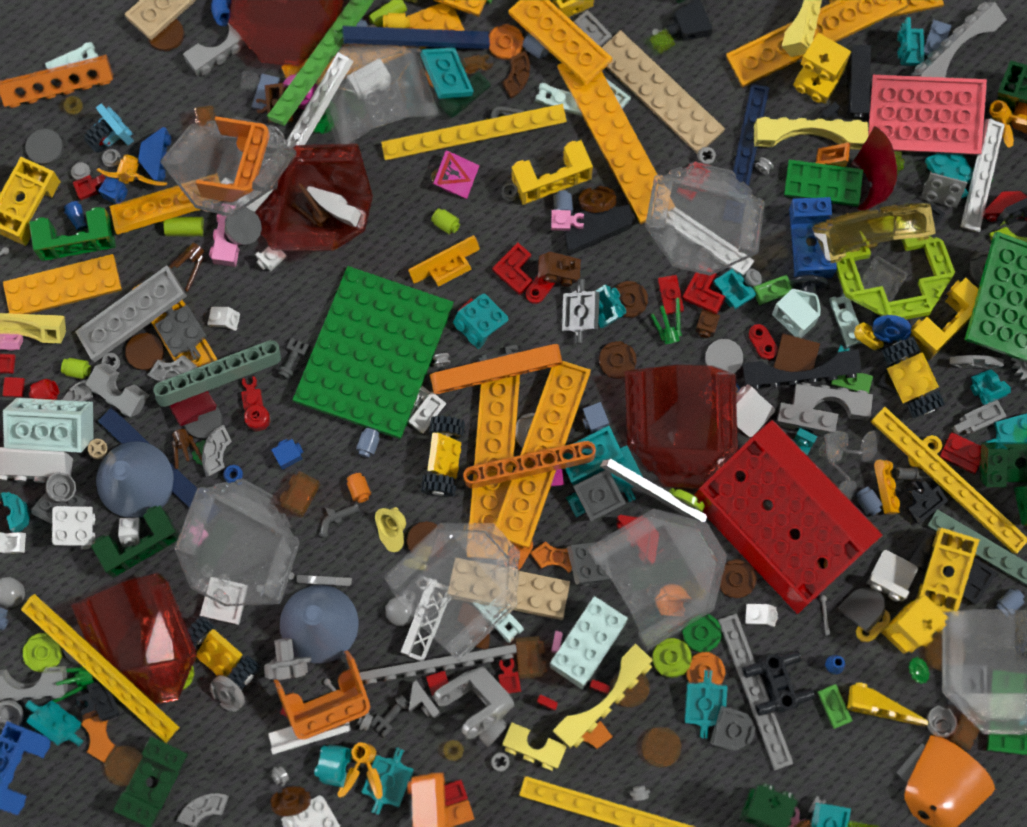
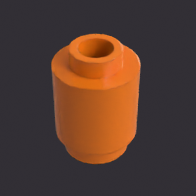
M361 473L350 475L347 478V486L353 501H358V503L367 501L371 492L365 477Z

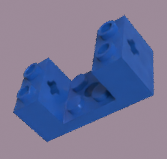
M831 197L793 199L789 207L795 277L817 275L824 278H833L837 270L835 252L830 254L831 261L826 260L822 251L824 250L823 244L816 239L813 230L817 227L829 223L832 216ZM828 228L821 234H826L828 247L831 249L830 232ZM814 238L816 245L808 246L806 239Z
M9 721L6 722L0 735V809L19 815L20 810L24 807L27 796L8 788V785L13 780V774L17 765L21 762L23 751L44 758L50 748L51 740L46 736Z

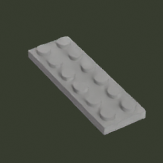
M166 265L75 332L91 360L96 362L187 295L170 267Z

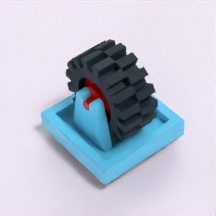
M101 103L96 107L102 118L94 126L92 125L91 129H88L86 131L87 134L84 135V140L94 152H101L102 149L105 150L106 147L111 146L120 138L127 145L134 142L131 138L133 133L109 106L106 108Z

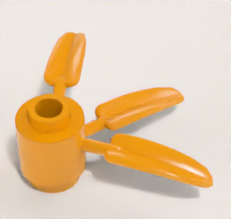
M994 101L990 106L989 112L994 121L1005 124L1002 137L1006 146L1010 148L1013 146L1014 140L1009 123L1012 119H1015V123L1027 125V115L1018 114L1015 116L1004 101Z
M124 154L123 158H121L117 172L111 173L100 168L97 169L99 173L108 177L119 178V181L127 184L130 181L133 182L136 178L151 185H167L166 182L150 180L137 174L138 158Z
M357 743L353 747L352 759L356 761L354 768L351 767L349 769L344 787H340L338 791V797L345 796L351 789L359 775L357 768L360 763H363L368 767L367 777L373 793L377 799H381V781L375 768L372 769L370 764L375 760L377 754L374 746L367 743Z

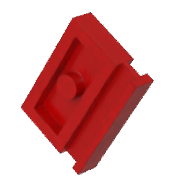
M951 432L939 457L975 474L981 462V446Z

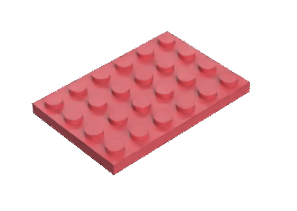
M873 75L868 136L874 126H876L886 134L892 143L894 151L979 155L982 152L987 79Z

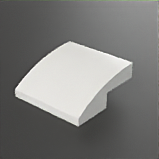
M422 386L408 423L421 433H424L430 425L431 417L437 416L446 403Z

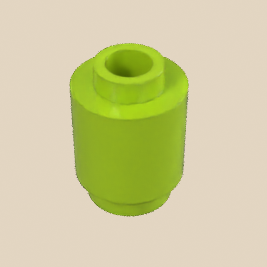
M437 209L431 218L434 225L447 234L455 233L460 227L459 218L445 209Z
M75 358L64 359L61 365V373L67 377L85 380L86 376L89 377L91 373V365L85 360Z

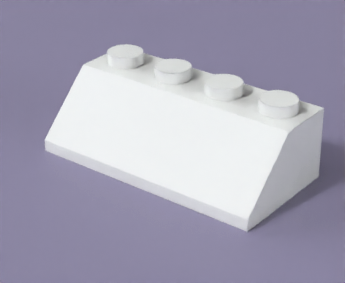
M0 447V481H7V478H15L14 481L26 482V479H34L36 483H45L56 472L71 476L73 458L64 451Z

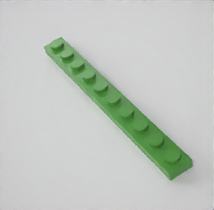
M350 0L267 115L270 121L285 126L343 45L342 27L356 26L374 0Z

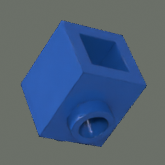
M107 176L98 191L103 199L119 204L125 199L128 190L123 182Z
M285 439L278 443L277 447L271 449L282 470L302 460L300 454L304 453L299 442L295 444L293 439Z

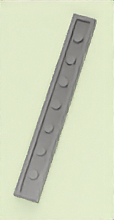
M737 613L719 619L718 622L774 770L793 764L775 713L772 712L762 716H758L756 713L755 705L770 700L760 674L745 678L743 675L742 667L754 664L755 661Z

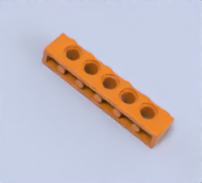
M106 54L0 81V96L4 107L9 106L13 108L26 101L34 103L38 101V98L42 97L50 99L62 92L70 94L74 92V89L78 88L86 90L98 83L99 85H106L110 83V80H113V74ZM89 70H95L97 72V76L90 77L87 74V72ZM76 74L79 80L71 81L69 76ZM59 79L61 85L54 86L51 80ZM39 83L43 86V89L36 90L33 85ZM22 88L25 94L19 95L15 92V89Z

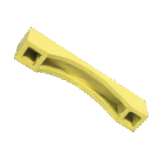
M804 0L798 16L785 31L782 47L791 57L805 54L813 42L822 0Z
M761 117L754 124V147H774L789 137L810 134L828 138L838 144L850 143V149H861L868 138V122H862L861 120L844 122L841 119L833 121L816 119L813 121L805 118L789 120L788 118L770 119L769 117Z
M0 313V334H19L36 339L42 343H61L66 334L65 316Z
M634 644L621 658L617 682L607 698L587 712L567 716L553 730V733L570 749L573 746L577 748L584 740L582 736L587 731L591 733L597 727L596 721L600 717L604 719L611 712L609 707L614 702L618 704L625 697L623 692L627 688L631 690L639 682L636 678L641 673L645 675L652 668L650 663L653 660Z

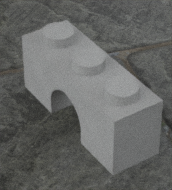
M106 363L96 365L86 382L91 391L101 395L110 405L116 406L125 416L132 417L139 414L149 394L135 384L126 387L121 392L116 385V380L120 373Z
M781 403L778 408L776 424L779 427L793 430L795 428H805L812 430L813 434L833 437L836 431L838 414Z

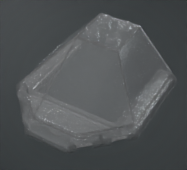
M372 24V25H369V26H366V27H377V26H375V25ZM343 43L338 50L339 53L354 61L325 110L338 150L356 145L355 140L374 128L408 117H425V120L429 121L444 116L435 89L429 85L427 76L425 77L426 68L420 56V47ZM336 55L333 57L331 62L328 64L326 69L323 71L321 76L316 81V84L318 86L322 81L323 77L325 76L330 65L332 64Z
M241 117L231 118V119H236V120H242V121H248V122H254V123H261V122H257V121H253V120H249V119H245V118H241ZM208 121L207 125L198 126L197 123L189 125L161 159V163L195 208L202 209L205 212L221 214L225 217H233L273 188L295 157L296 150L290 148L287 140L282 135L276 133V128L273 125L261 123L267 126L270 137L259 174L252 182V189L254 190L234 202L202 198L195 183L196 180L221 184H234L243 155V152L237 147V137L221 135L215 121Z
M693 162L689 164V167H679L670 170L669 174L663 176L659 174L654 177L645 228L673 267L700 274L713 275L758 254L765 203L761 198L757 199L752 194L753 190L744 182L740 183L735 178L736 174L732 170Z
M243 478L231 483L214 484L213 487H200L196 490L175 545V551L191 589L225 607L281 603L300 543L297 536H293L290 530L291 524L285 513L282 514L277 507L279 501L276 496Z
M652 509L587 548L595 564H599L612 580L630 610L639 630L637 634L647 650L715 609L727 555L707 522Z
M439 523L384 576V579L395 597L415 620L456 660L460 661L517 607L520 551L494 523Z
M970 609L943 612L948 619L945 621L947 625L942 629V693L983 734H1026L1027 610Z

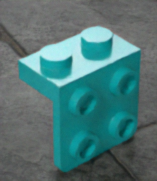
M906 17L905 22L901 24V31L899 30L897 40L900 42L898 59H901V66H917L924 62V29H911V17Z
M481 294L458 311L453 324L458 331H461L468 338L472 345L479 349L485 344L488 336L507 323L509 318L486 294Z

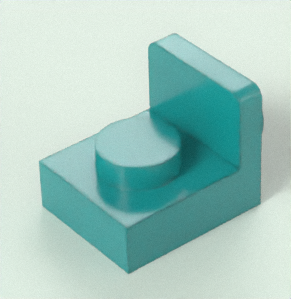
M800 428L793 441L808 455L817 436Z

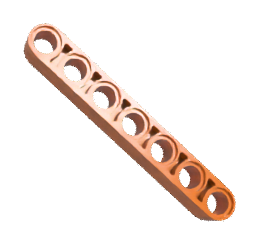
M552 344L430 374L434 394H441L563 364L559 345Z
M584 441L471 466L464 471V482L469 488H478L590 463L595 458L596 448L592 442ZM590 449L592 453L586 456L582 454V450ZM571 453L573 458L566 460L563 458V455ZM551 457L554 459V462L546 464L544 459ZM532 461L535 463V466L533 468H526L525 463ZM512 465L516 470L509 473L505 470L507 466ZM489 470H495L497 474L493 477H489L487 475V472ZM470 474L478 476L475 481L467 479Z

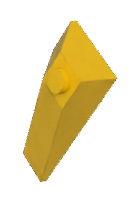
M856 683L850 686L847 710L920 726L928 725V720L874 689L867 688V684Z

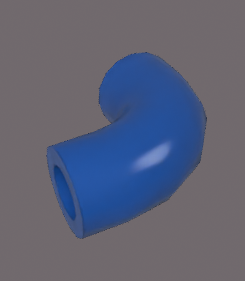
M233 0L212 1L211 11L218 25L226 26L233 20V13L230 10Z

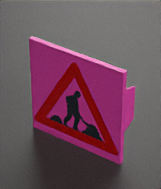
M446 150L433 184L449 193L467 199L479 165Z

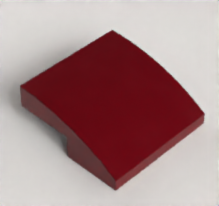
M206 391L168 407L179 425L183 426L198 421L199 415L216 410L217 405L209 392Z

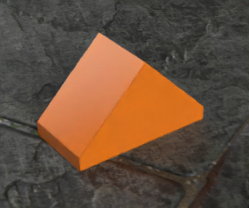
M850 143L818 148L816 163L846 167L849 159Z

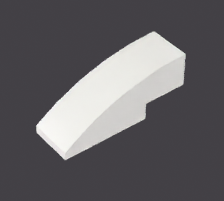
M308 186L307 190L328 213L345 224L353 227L357 226L361 213L355 207L346 205L347 201L341 195Z

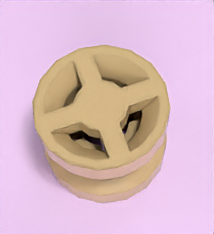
M94 439L89 443L88 452L92 458L102 459L106 456L108 449L103 440Z

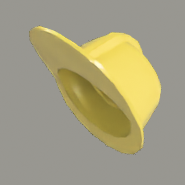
M397 507L390 510L381 508L375 514L379 538L388 551L398 552L404 544L403 530L406 526V519Z

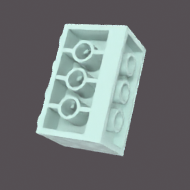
M16 398L3 410L4 448L82 452L93 440V402Z
M594 596L550 662V668L583 690L626 625L628 618Z

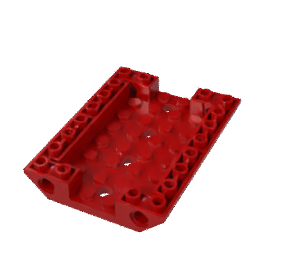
M774 420L770 421L743 445L694 495L698 499L697 502L699 504L703 502L705 505L702 513L707 516L712 524L797 614L883 535ZM738 471H743L746 475L745 480L742 482L736 478ZM764 500L772 501L773 508L771 510L764 508ZM793 528L800 531L801 536L799 539L791 537L790 532ZM819 558L827 559V568H821L818 565Z

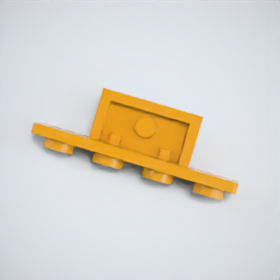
M473 235L410 268L408 272L413 283L415 284L431 276L439 287L470 271V264L465 257L480 249L477 239Z

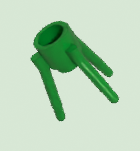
M676 298V330L675 327L670 328L664 306L660 307L666 327L664 332L655 315L651 314V318L665 345L680 341L679 336H682L680 330V299Z
M84 667L66 668L67 673H79L75 674V678L56 682V685L77 682V685L81 686L52 701L56 703L83 689H87V685L94 683L92 674Z

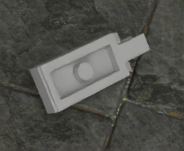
M996 400L965 414L959 419L960 423L955 425L952 430L955 434L964 431L966 434H972L1007 416L999 401Z

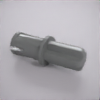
M897 467L896 469L897 479L913 480V482H916L917 479L933 481L926 472L918 469V467Z

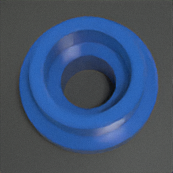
M230 465L224 470L223 476L227 483L237 484L243 478V471L237 465ZM231 472H236L237 476L231 478L230 474Z

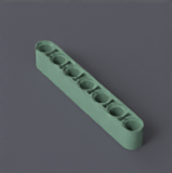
M272 340L266 341L161 381L153 389L157 403L160 406H169L276 365L281 361L279 344Z

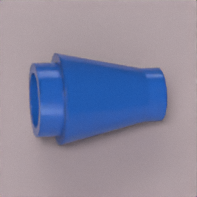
M78 201L64 206V213L76 230L87 226L82 205Z
M831 655L826 660V669L831 674H840L845 669V660L841 656ZM835 660H838V663H840V666H837V665L835 664Z

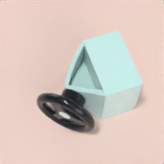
M817 275L795 277L790 281V286L794 289H791L776 304L772 315L795 337L802 338L815 326L820 316V302L817 290L827 286V279Z

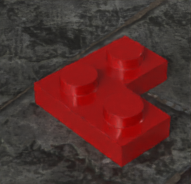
M517 243L492 268V271L520 295L532 283V279L520 269L532 257V254Z
M699 265L683 295V300L717 315L725 300L724 295L710 290L717 273Z

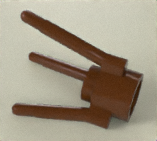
M300 183V189L315 209L312 212L313 217L296 203H292V206L307 217L314 226L317 224L319 227L326 225L331 220V214L324 208L318 207Z
M195 243L187 247L168 266L170 269L174 266L178 268L186 259L193 263L197 261L187 283L186 292L189 291L198 268L204 260V257L201 256L204 250Z
M178 429L173 432L174 441H172L175 469L179 468L178 448L183 450L186 461L190 460L187 451L189 444H191L202 461V454L196 446L193 437L188 435L187 430Z

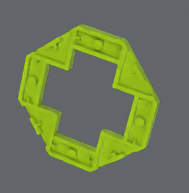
M894 217L868 221L875 234L894 232ZM897 217L898 230L912 228V226L902 222V219ZM861 232L863 244L845 248L837 257L836 272L846 298L880 316L895 315L906 320L930 315L955 274L943 240L937 237L933 238L927 234L900 236L905 251L924 248L934 276L918 280L922 296L888 302L883 286L864 289L855 261L870 258L871 252Z

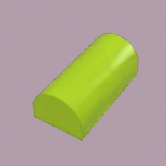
M392 0L370 14L369 21L373 27H382L383 15H388V13H404L407 11L406 5L403 0Z
M174 217L164 221L165 236H203L204 218Z

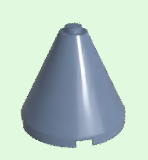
M128 442L112 449L101 461L96 476V487L103 504L113 513L125 518H144L143 515L147 513L146 511L153 506L163 507L172 494L174 474L169 459L158 448L144 442Z
M327 585L309 586L295 593L284 606L280 618L282 638H292L293 654L297 657H311V662L308 663L313 664L329 663L342 657L345 654L344 651L349 650L354 644L359 628L358 614L352 601L340 590Z

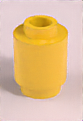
M388 13V15H383V27L409 28L410 18L406 17V13Z

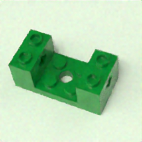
M95 207L90 211H86L89 233L78 232L73 236L61 235L57 237V231L48 218H36L35 221L29 222L34 252L41 261L116 248L112 219L105 208Z

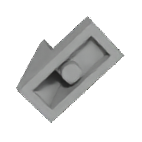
M413 682L409 712L423 703L422 710L428 717L432 715L435 719L440 715V712L418 682Z

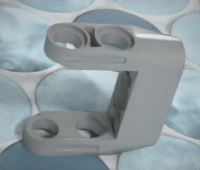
M483 666L461 674L438 689L433 696L434 701L439 706H447L473 690L487 706L466 721L462 728V733L467 739L478 736L499 722L514 707V702L510 695Z

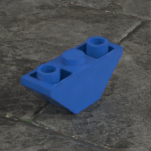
M163 127L141 142L138 158L141 167L149 177L158 182L165 179V169L163 167L164 163L168 162V152H166V149L171 144V135Z

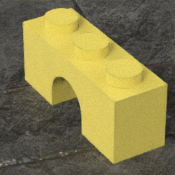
M511 723L502 746L506 747V752L516 755L518 752L524 755L523 759L534 763L535 760L543 763L541 767L553 771V768L558 769L567 748L566 745L548 738L546 745L542 749H532L527 743L530 730Z

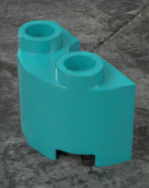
M733 269L714 280L715 286L722 292L721 295L725 296L724 301L730 308L734 306L735 310L753 299L756 295L752 287H747L743 284L744 279L742 275L736 273Z
M606 284L596 290L599 292L598 323L600 328H605L626 314V308L619 299V291L615 287L611 289Z
M992 369L971 377L973 385L970 388L974 396H979L983 405L1004 398L1007 394L1011 393V387L1005 381L1001 382L998 375Z
M9 492L1 493L4 506L11 510L10 515L7 516L9 528L12 532L18 533L28 526L30 509L27 503L17 495Z
M331 744L322 746L319 762L314 771L315 776L319 777L323 784L344 787L347 776L346 765L351 762L353 748Z

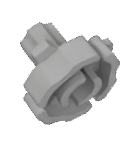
M292 638L274 640L276 657L271 660V663L265 664V678L281 680L306 675L308 673L307 662H311V657L294 656Z

